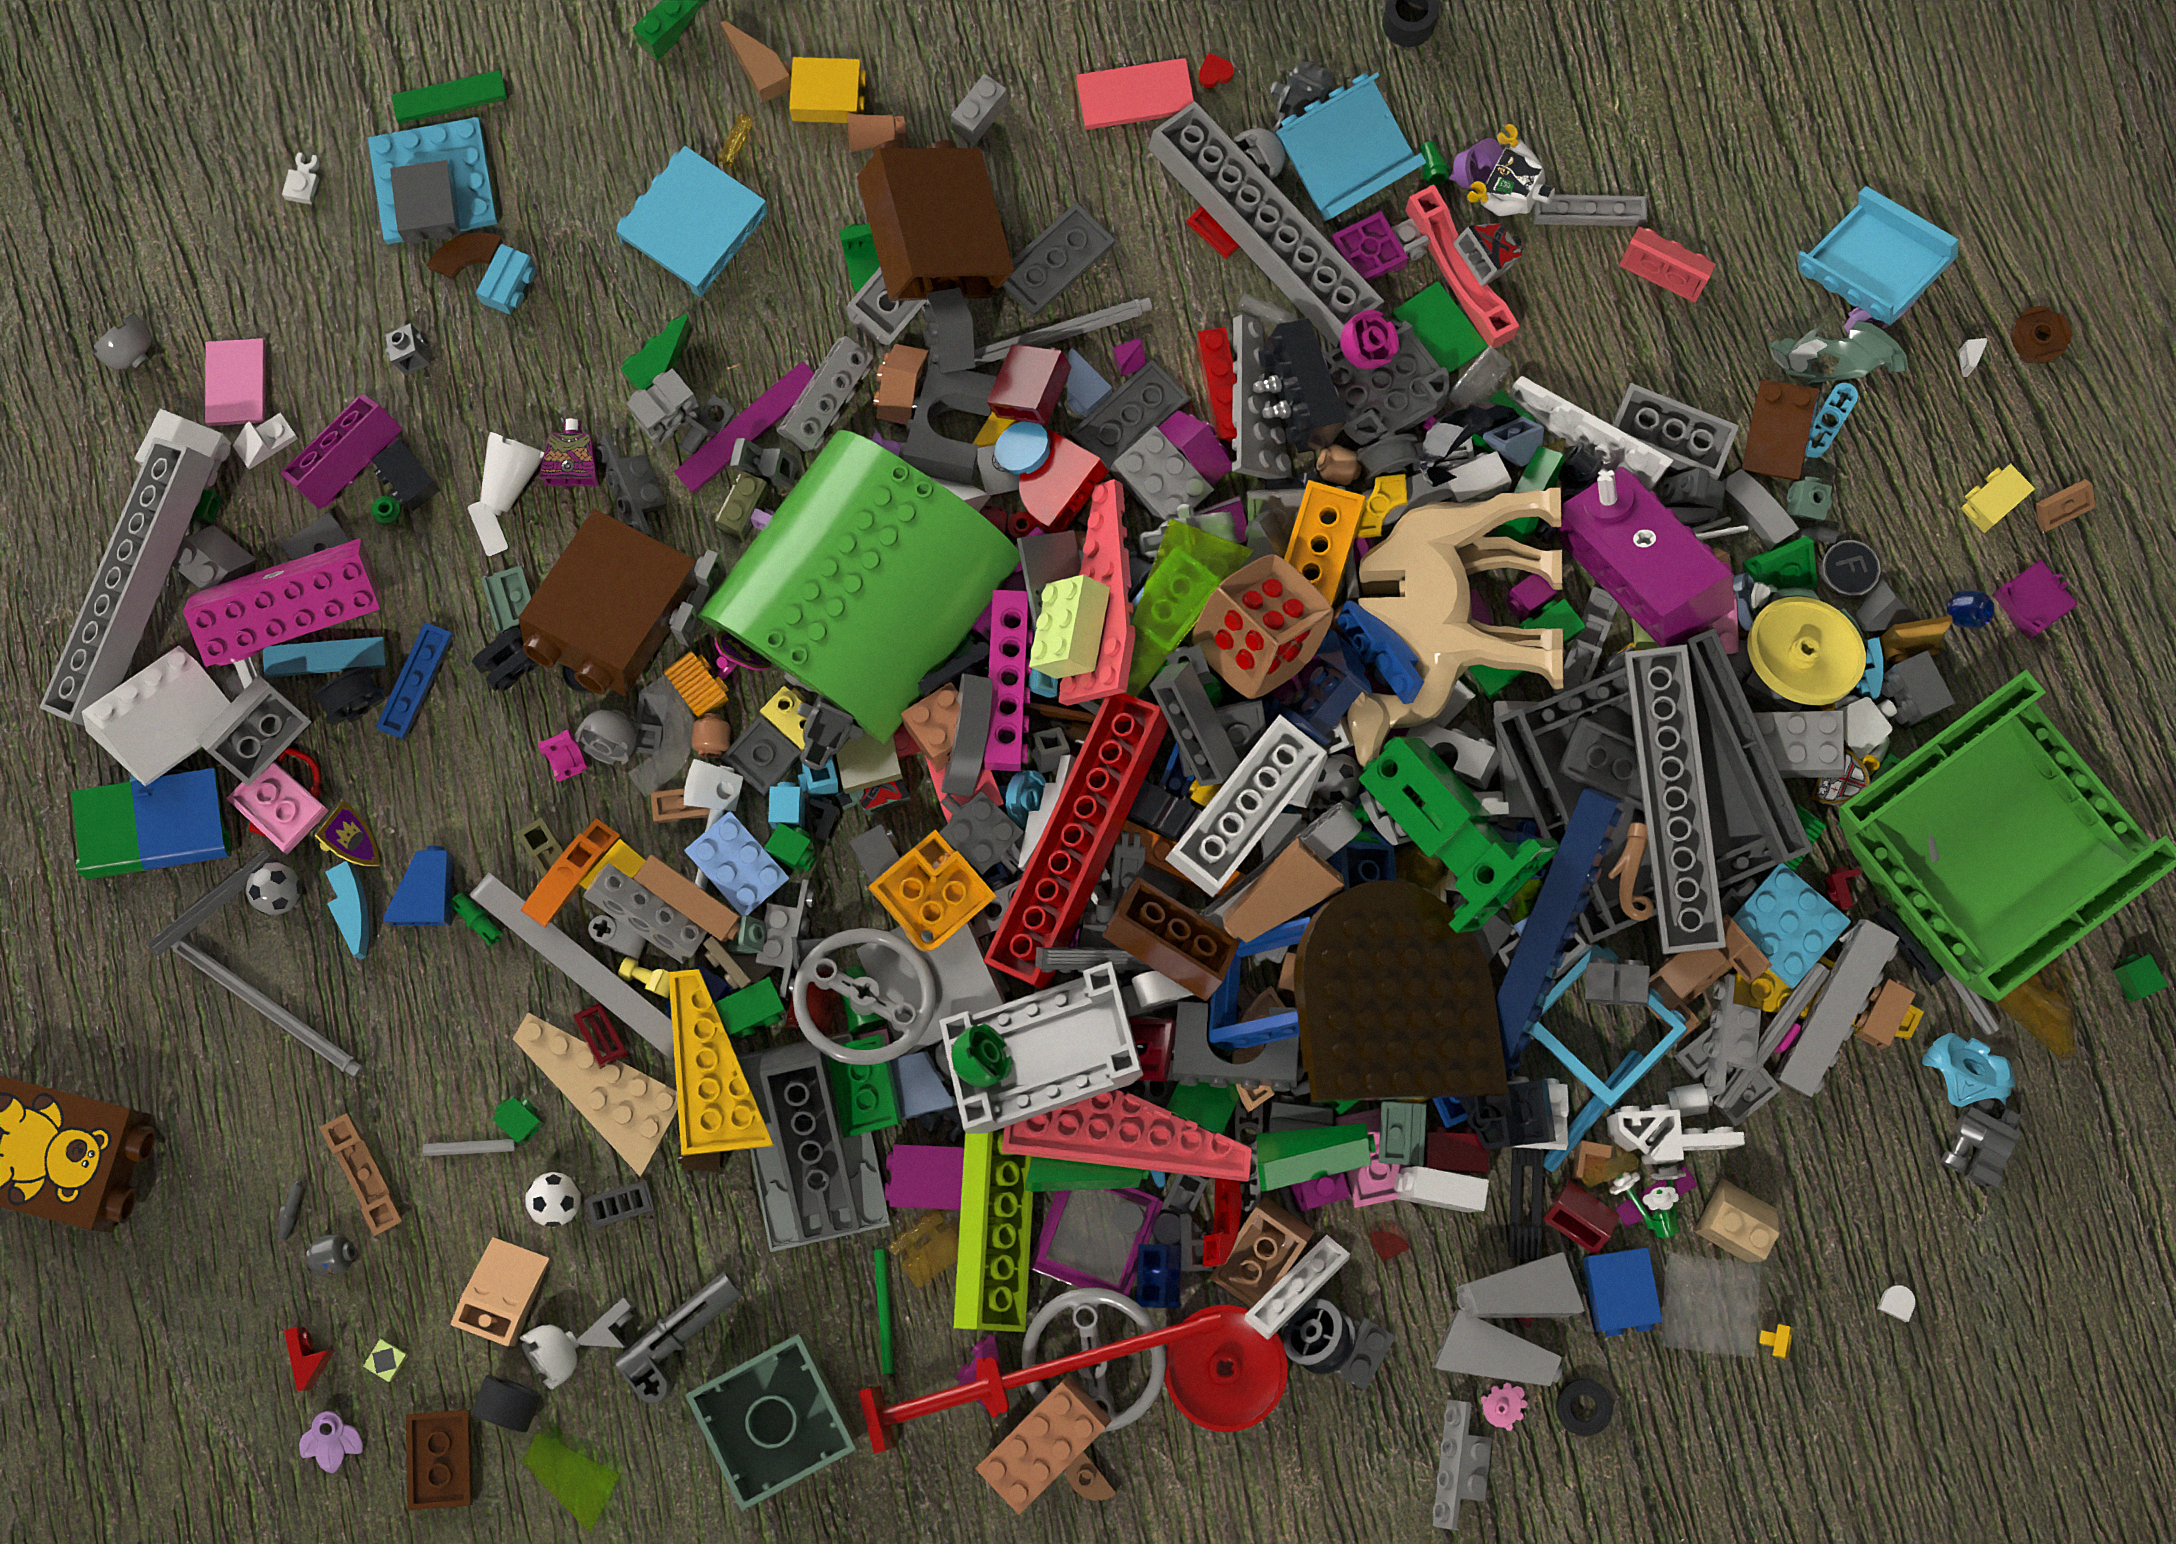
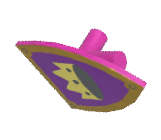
M725 630L722 633L718 632L714 639L715 646L721 655L716 661L719 667L716 674L721 679L725 680L737 664L757 671L769 670L770 667L733 635Z

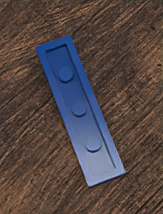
M424 622L375 727L377 730L401 740H406L454 636L451 632Z

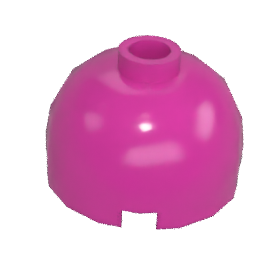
M1370 309L1362 311L1344 325L1340 337V347L1348 362L1357 368L1372 370L1390 363L1393 360V355L1398 351L1399 341L1396 329L1391 321L1386 322L1380 317L1384 314L1379 311Z

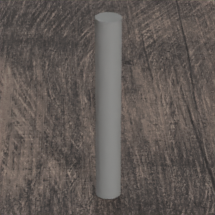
M513 1139L423 1144L424 1156L516 1151V1142Z

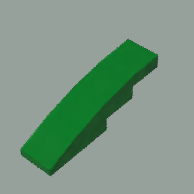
M1538 446L1513 493L1533 490L1545 491L1549 488H1555L1566 454ZM1539 516L1521 517L1506 521L1499 525L1495 537H1509L1525 545L1527 536L1533 537Z

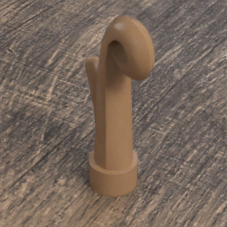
M1631 823L1628 829L1625 849L1615 867L1609 872L1608 878L1610 880L1614 879L1621 873L1619 892L1621 907L1624 913L1631 919L1643 921L1652 915L1654 906L1647 896L1633 895V891L1648 845L1645 824ZM1641 903L1645 909L1639 911L1635 909L1633 904Z

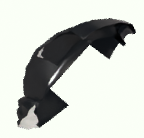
M1479 401L1469 404L1468 407L1455 409L1447 415L1438 418L1426 434L1422 446V458L1419 459L1424 480L1431 484V486L1436 487L1457 478V476L1436 466L1472 435L1477 434L1483 437L1484 433L1520 418V415L1513 408L1491 401Z

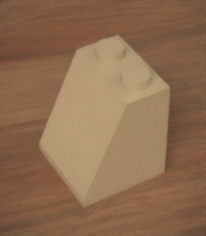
M1722 1178L1693 1232L1747 1263L1764 1261L1780 1233L1777 1209Z

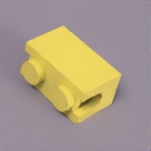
M2012 464L2008 465L2003 471L1999 467L1996 468L1985 478L1988 484L1982 489L1978 485L1965 496L1968 500L1967 503L1960 508L1984 534L2035 489Z

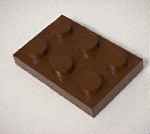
M471 1409L406 1414L407 1511L473 1505Z

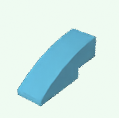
M345 861L325 872L338 897L327 904L353 956L362 960L367 956L369 941L367 901L355 866Z

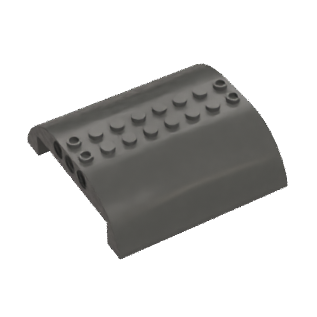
M1714 628L1689 638L1680 645H1687L1717 883L1718 889L1765 869L1813 851ZM1626 667L1525 709L1519 708L1492 720L1543 839L1554 838L1559 845L1561 844L1583 789L1590 788L1557 773L1579 718H1586L1635 741ZM1627 804L1622 809L1625 811L1624 819L1619 828H1614L1610 838L1613 840L1612 848L1606 857H1602L1599 867L1602 869L1599 879L1594 885L1591 884L1587 895L1590 896L1589 903L1584 912H1579L1578 920L1589 944L1640 922L1631 919L1624 913L1621 907L1619 897L1621 873L1614 879L1610 880L1608 878L1609 872L1615 867L1625 849L1629 825L1631 823L1645 824L1644 812ZM1647 845L1633 895H1644L1652 901L1654 906L1653 913L1650 916L1652 917L1657 915L1653 880L1650 877L1652 871L1649 847ZM1641 903L1633 904L1635 909L1639 911L1645 909Z

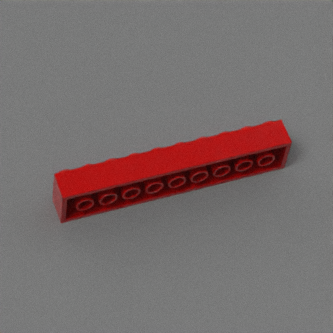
M1126 693L1104 698L983 960L984 963L1042 990L1049 988L1057 969H1053V972H1042V969L1035 966L1036 947L1068 946L1169 726L1161 707Z

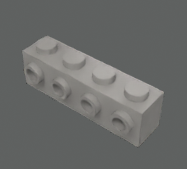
M847 336L837 339L776 432L803 452L813 448L817 449L825 438L823 432L827 426H832L839 418L841 412L838 410L843 402L847 403L855 394L856 389L854 386L859 379L862 380L871 369L869 363L874 356Z

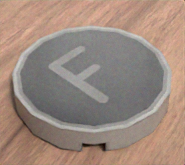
M1855 540L1841 541L1833 545L1824 555L1820 565L1821 578L1826 587L1832 592L1835 591L1845 598H1857L1868 593L1878 582L1880 575L1879 559L1875 552L1864 543Z

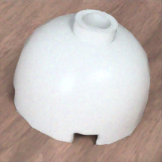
M542 1325L520 1336V1340L525 1341L521 1346L536 1374L541 1372L546 1375L547 1379L543 1383L548 1388H556L573 1374L577 1365L575 1349L579 1345L570 1331L564 1333L557 1326Z

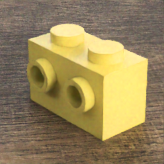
M783 686L760 710V713L803 751L805 743L802 734L807 718L798 715L797 710L800 704L805 703L807 700L795 688L790 691Z

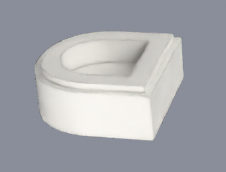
M1891 1286L1884 1291L1877 1309L1904 1322H1909L1915 1307V1297L1907 1287Z

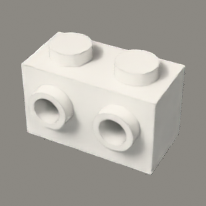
M1497 451L1491 454L1487 452L1475 456L1469 463L1464 465L1457 463L1446 469L1447 472L1457 476V478L1447 482L1453 494L1451 502L1454 503L1489 500L1498 493L1508 492L1512 482Z

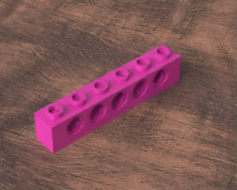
M993 590L989 658L992 700L985 745V770L1021 771V762H1027L1028 744H1022V734L1029 731V715H1023L1024 704L1030 705V687L1025 686V676L1031 674V668L1029 667L1031 658H1026V648L1032 647L1033 630L1027 629L1028 619H1032L1027 591ZM1013 618L1017 619L1020 625L1016 628H1008L1005 622ZM1008 647H1015L1019 650V653L1014 657H1008L1003 651ZM1007 675H1013L1018 681L1012 686H1007L1002 682V679ZM1005 704H1012L1017 708L1010 715L1002 713L1000 709ZM1006 732L1012 733L1015 736V740L1009 744L1002 743L999 740L1001 734Z

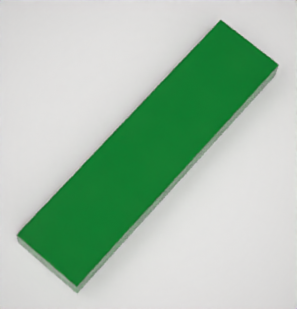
M500 70L391 95L398 124L508 99Z

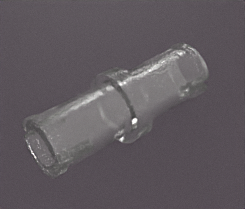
M1244 292L1237 308L1261 318L1260 321L1263 323L1268 321L1275 325L1292 322L1297 315L1273 305L1274 302L1270 300L1265 302Z

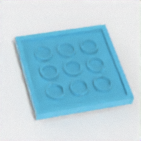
M479 117L368 137L383 238L387 245L404 242L397 231L390 168L447 160L454 174L460 231L498 224Z

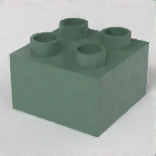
M798 1334L685 1394L741 1511L758 1504L862 1447L807 1334Z

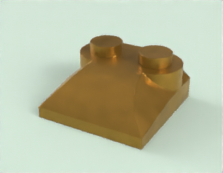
M1952 616L1893 625L1879 638L1886 661H1892L1893 665L1927 650L1931 658L1938 657L1939 651L1944 649L1942 637L1953 621Z

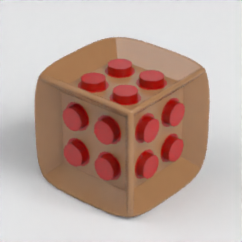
M1275 554L1266 555L1227 577L1212 592L1195 625L1192 643L1194 646L1201 644L1206 662L1229 685L1247 698L1254 699L1267 694L1288 681L1312 659L1331 625L1333 608L1324 595L1290 563Z

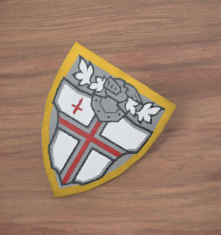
M1844 748V777H1819L1810 799L1824 804L1837 805L1846 803L1871 784L1869 773L1862 760L1855 753Z

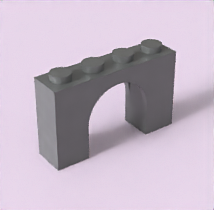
M930 363L927 374L922 373L919 390L922 392L920 397L915 396L912 413H915L914 419H909L907 422L906 436H908V440L901 443L899 458L928 477L971 485L978 462V445L946 439L935 433L929 424L934 417L950 410L990 416L992 409L988 405L987 400L997 377L966 370L941 373L937 364Z
M1178 1002L1173 1062L1175 1081H1179L1181 1085L1196 1086L1198 1082H1208L1210 1086L1217 1088L1228 1087V1084H1241V1088L1250 1090L1259 1089V1086H1271V1089L1275 1091H1289L1290 1087L1297 1088L1300 1036L1266 1043L1262 1053L1248 1063L1229 1064L1218 1059L1208 1046L1209 1004ZM1269 1007V1017L1294 1012L1297 1009Z

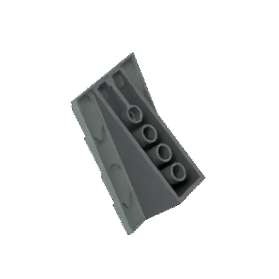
M849 1031L825 1036L838 1045L853 1041ZM809 1040L736 1055L775 1145L772 1147L750 1149L770 1252L890 1226L872 1132L852 1138L843 1137L827 1055L818 1050Z

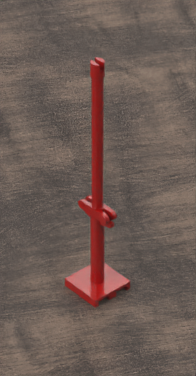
M1217 1311L1201 1315L1197 1319L1003 1375L996 1357H988L985 1360L984 1357L978 1358L976 1381L887 1407L881 1386L858 1391L873 1452L875 1454L897 1447L891 1425L980 1399L992 1418L997 1417L999 1413L1007 1412L1010 1408L1006 1390L1199 1334L1212 1333L1213 1331L1225 1328L1221 1313Z

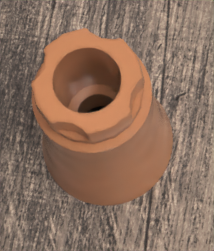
M847 113L850 153L875 148L879 144L890 140L906 142L904 116L893 117V115Z

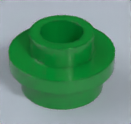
M381 496L373 502L371 513L378 523L391 524L399 518L401 506L394 497ZM383 506H390L388 512L381 513V508Z

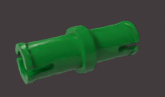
M460 892L453 897V901H450L449 905L466 921L465 925L470 930L474 929L489 947L494 946L501 940L503 932L487 918L488 914L484 909H479L464 892Z

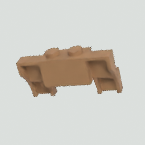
M1728 913L1722 918L1725 948L1679 953L1677 956L1672 955L1662 963V968L1649 978V989L1653 988L1664 999L1661 1004L1669 1011L1672 1009L1677 1010L1687 1020L1684 1024L1687 1027V1033L1678 1042L1701 1024L1700 1020L1687 1005L1726 972L1734 967L1745 981L1750 984L1772 966L1770 961ZM1648 1006L1664 1027L1671 1032L1673 1029Z

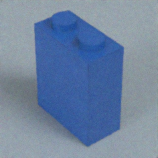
M1648 1248L1582 1258L1596 1332L1605 1331V1336L1610 1337L1623 1335V1328L1634 1326L1636 1332L1655 1330L1654 1323L1662 1322Z

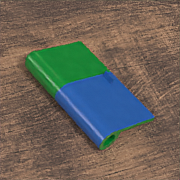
M215 768L161 776L146 787L137 780L71 791L79 858L76 859V869L80 876L83 875L85 880L227 858L232 855L231 837L228 830L222 824Z

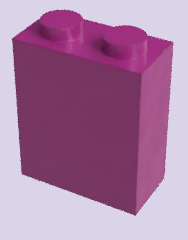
M893 1144V1152H887L886 1169L892 1170L891 1182L885 1183V1201H890L891 1208L961 1211L964 1148Z

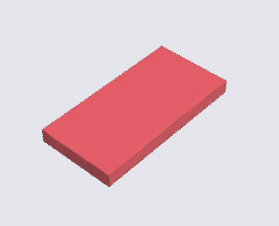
M1186 58L1076 75L1085 130L1172 117L1194 102Z

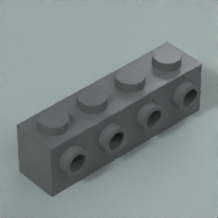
M1191 662L1166 666L1150 684V687L1199 785L1207 786L1225 783L1239 766L1240 761Z

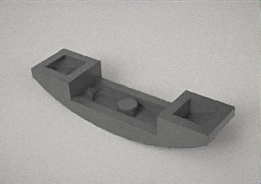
M962 674L957 703L960 706L950 762H946L941 789L943 793L972 796L979 775L988 734L992 700L991 678Z

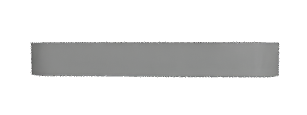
M1239 1096L1235 1105L1234 1141L1243 1144L1239 1135L1244 1128H1252L1256 1134L1262 1133L1263 1103L1251 1112V1120L1257 1118L1258 1125L1251 1122L1240 1124L1239 1118L1246 1119V1109L1240 1107V1104L1243 1102ZM1257 1139L1252 1145H1245L1251 1148V1159L1256 1164V1171L1254 1174L1249 1175L1248 1181L1256 1179V1186L1249 1185L1250 1195H1255V1201H1250L1249 1206H1244V1202L1241 1200V1211L1244 1212L1255 1209L1261 1199L1257 1165ZM1241 1184V1185H1240L1241 1194H1243V1193H1244V1184Z

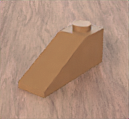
M726 20L721 22L725 39L762 103L791 89L790 77L792 76V71L786 60L781 62L776 52Z

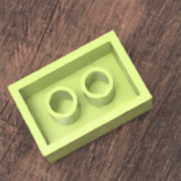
M1086 575L1046 583V587L1042 592V610L1036 622L1037 629L1034 644L1031 648L1029 667L1055 679L1095 671L1110 587Z

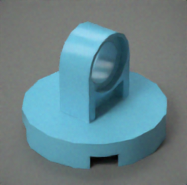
M1035 770L1018 771L1012 777L1008 786H997L1004 802V806L1000 808L1007 810L1008 817L1020 829H1026L1029 811H1040L1044 791L1043 786H1045L1046 780L1042 774Z

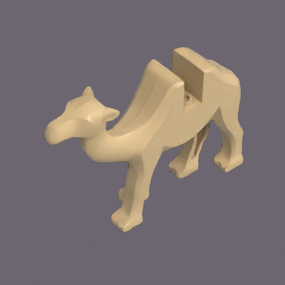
M1549 488L1545 491L1533 490L1521 493H1501L1487 501L1429 502L1423 507L1411 509L1403 515L1387 539L1370 549L1362 557L1359 576L1363 594L1400 593V597L1359 598V605L1389 626L1410 647L1419 659L1414 668L1424 680V684L1413 703L1403 704L1397 695L1368 694L1362 691L1348 708L1347 720L1349 730L1354 741L1357 761L1362 767H1365L1372 759L1379 758L1390 729L1419 726L1436 718L1448 703L1458 678L1471 665L1482 664L1498 669L1526 670L1539 673L1548 679L1554 690L1563 689V629L1489 626L1472 619L1471 596L1467 575L1508 567L1538 574L1548 581L1553 590H1562V550L1543 551L1521 544L1509 537H1483L1487 532L1504 522L1521 517L1539 516L1552 527H1561V488Z

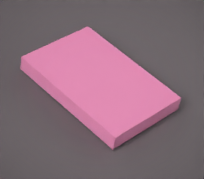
M264 339L206 342L205 423L208 426L246 424L249 421L252 424L265 423L266 342Z
M275 761L250 786H247L242 781L226 798L287 855L329 811Z
M1381 1108L1334 1118L1335 1126L1366 1123L1367 1134H1374L1376 1152L1370 1153L1371 1165L1346 1171L1354 1208L1395 1200L1397 1198V1191L1394 1190L1396 1175L1401 1172L1402 1168H1408V1165L1378 1162Z

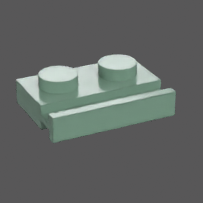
M520 565L495 573L487 578L482 577L481 581L497 633L502 634L503 631L514 627L520 628L518 617L532 598L524 568Z
M1382 1101L1379 1163L1423 1166L1426 1103Z

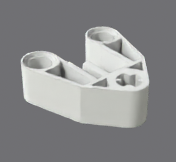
M1156 970L1133 977L1131 979L1133 985L1121 988L1128 1018H1138L1139 1015H1147L1176 1006L1178 1002H1188L1199 998Z

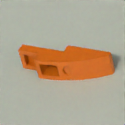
M595 818L582 834L579 833L553 864L521 908V912L546 928L578 891L583 879L619 840L620 835Z

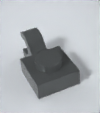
M1749 877L1747 880L1745 878L1734 882L1732 887L1725 886L1719 892L1722 918L1727 913L1732 918L1745 903V900L1757 889L1758 885L1752 878Z

